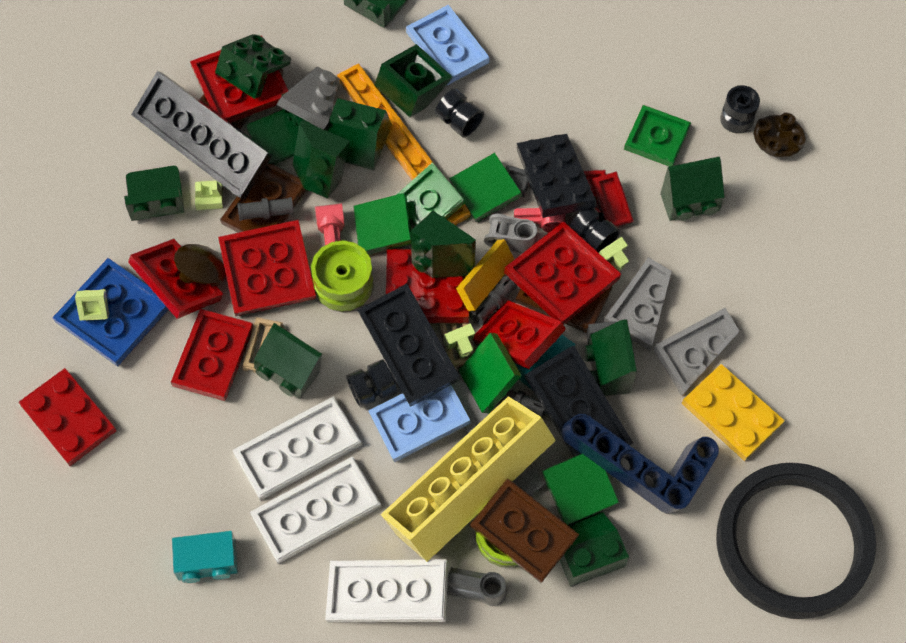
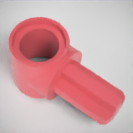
M342 203L315 206L317 227L324 234L325 245L341 241L340 232L345 227Z
M516 208L514 210V218L531 220L535 224H540V228L548 233L563 221L566 223L565 214L543 218L539 208Z

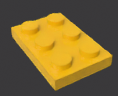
M722 364L692 390L681 403L743 461H746L785 421Z

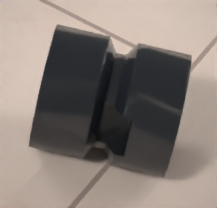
M738 85L729 90L720 116L721 124L726 130L737 134L744 133L752 127L760 104V97L756 90L745 85Z
M452 89L447 92L435 109V114L446 124H451V128L462 138L471 135L484 118V111L473 102H467V97L458 89Z
M597 207L581 210L569 226L581 238H585V241L598 253L616 241L621 232L611 220H604L605 215Z
M383 359L368 365L367 371L359 369L346 375L349 388L360 408L374 403L377 396L385 398L397 392L394 378ZM369 380L372 384V387L368 388L366 382Z

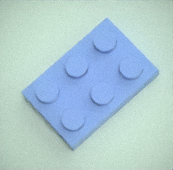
M449 5L406 26V33L414 44L423 49L452 76L447 85L489 64L490 57Z
M452 385L411 407L402 393L368 410L394 462L471 424Z

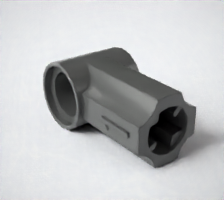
M451 567L448 575L447 595L483 601L489 606H498L505 601L507 596L506 582L504 577L496 572L485 574ZM490 584H497L501 587L500 591L494 595L488 594L485 588Z

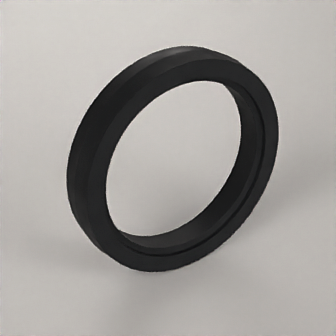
M778 463L753 472L743 479L729 494L718 519L716 545L726 576L745 599L758 608L780 617L809 619L826 615L841 608L859 593L868 579L874 564L876 535L866 506L855 491L843 480L816 466L802 463ZM796 485L814 490L836 505L849 524L854 542L852 565L844 581L833 590L813 597L785 595L759 581L743 561L736 536L739 514L742 507L751 497L770 487Z

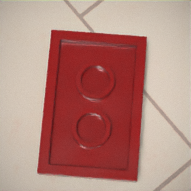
M171 239L131 254L128 263L171 313L179 319L221 301L223 293L217 286L197 282L188 284L180 279V271L175 265L174 256L181 245L175 239Z
M508 300L477 331L473 341L479 346L489 333H497L513 362L529 369L557 341L566 328L559 320Z
M200 309L172 377V387L226 401L250 339L253 323Z
M65 368L18 402L69 466H72L117 432L111 422Z

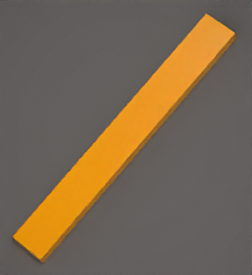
M359 63L337 74V77L340 78V84L355 103L387 111L392 126L385 145L411 180H413L433 161ZM464 204L447 220L456 226L470 218L471 212Z

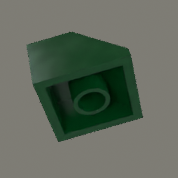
M415 44L382 63L374 85L411 118L431 104L450 82L452 76Z
M337 98L329 118L328 132L350 141L345 163L375 170L392 124L386 110Z
M302 120L299 124L292 166L304 189L328 199L342 181L350 141Z
M720 156L667 167L660 195L669 221L677 219L684 221L692 216L701 214L712 215L720 211L725 198Z
M435 211L430 212L411 230L412 264L419 272H425L432 278L467 276L475 267L476 239Z
M627 319L620 320L591 334L589 345H585L586 361L591 362L592 371L590 372L605 396L629 394L637 373Z
M274 323L254 358V369H256V374L266 381L271 379L277 383L280 390L291 397L295 395L301 399L320 373L322 353Z
M603 512L568 524L571 529L579 534L560 559L570 587L626 566L629 555L618 530Z

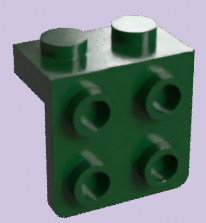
M344 0V5L385 28L408 0Z
M252 34L222 46L215 73L256 99L262 95L267 75L290 65L292 59L283 50L266 42L262 36Z
M282 108L278 112L249 123L247 125V132L251 139L273 154L268 164L275 165L294 157L299 124L302 120L307 123L310 122Z
M177 166L135 171L126 175L128 196H124L131 221L185 213L180 173Z

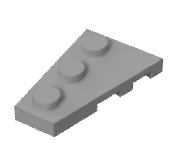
M317 66L284 94L277 105L324 129L329 122L340 78L336 77L332 72Z
M648 257L609 311L604 322H618L627 319L631 340L651 351L672 271Z
M723 308L661 341L653 349L680 394L683 395L738 334L739 329L726 308Z

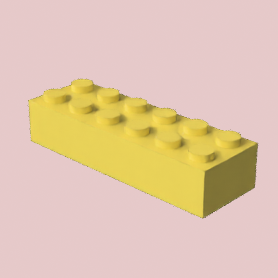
M508 396L391 504L381 516L404 543L428 562L481 512L507 478L514 481L556 440L539 415Z

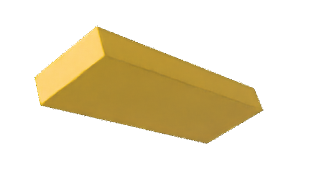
M505 239L497 240L456 288L468 311H475L505 275V267L515 260Z

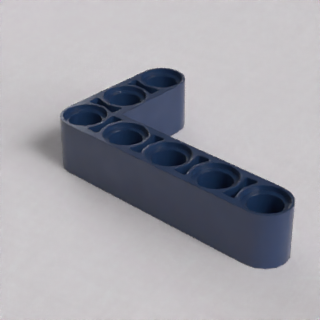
M586 414L575 415L562 427V437L566 443L666 514H671L687 507L719 454V447L714 439L701 437L685 447L668 474ZM574 424L582 428L583 436L578 435L574 431ZM598 441L605 444L606 453L599 450ZM698 446L703 449L705 453L704 458L699 455ZM622 458L629 462L630 470H626L622 466ZM684 469L690 473V481L684 477ZM646 475L650 476L653 480V488L647 485L645 481ZM670 492L676 496V505L669 499Z

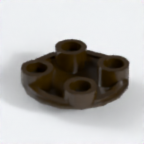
M788 112L760 118L755 125L753 133L759 148L767 154L776 157H790L797 154L804 147L806 141L804 130L796 122L795 116Z
M187 244L175 252L174 262L180 271V279L185 283L197 282L219 286L226 276L222 256L208 246Z

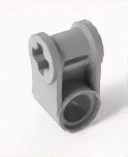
M492 214L490 216L489 223L491 225L489 233L484 238V243L487 246L492 247L496 239H505L510 250L524 253L537 242V227L533 221L509 217L503 214ZM524 234L529 235L530 237L522 238L520 236Z

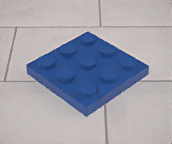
M107 258L77 291L105 289L109 309L108 319L80 321L75 300L76 293L52 318L55 323L118 367L169 309L147 284Z

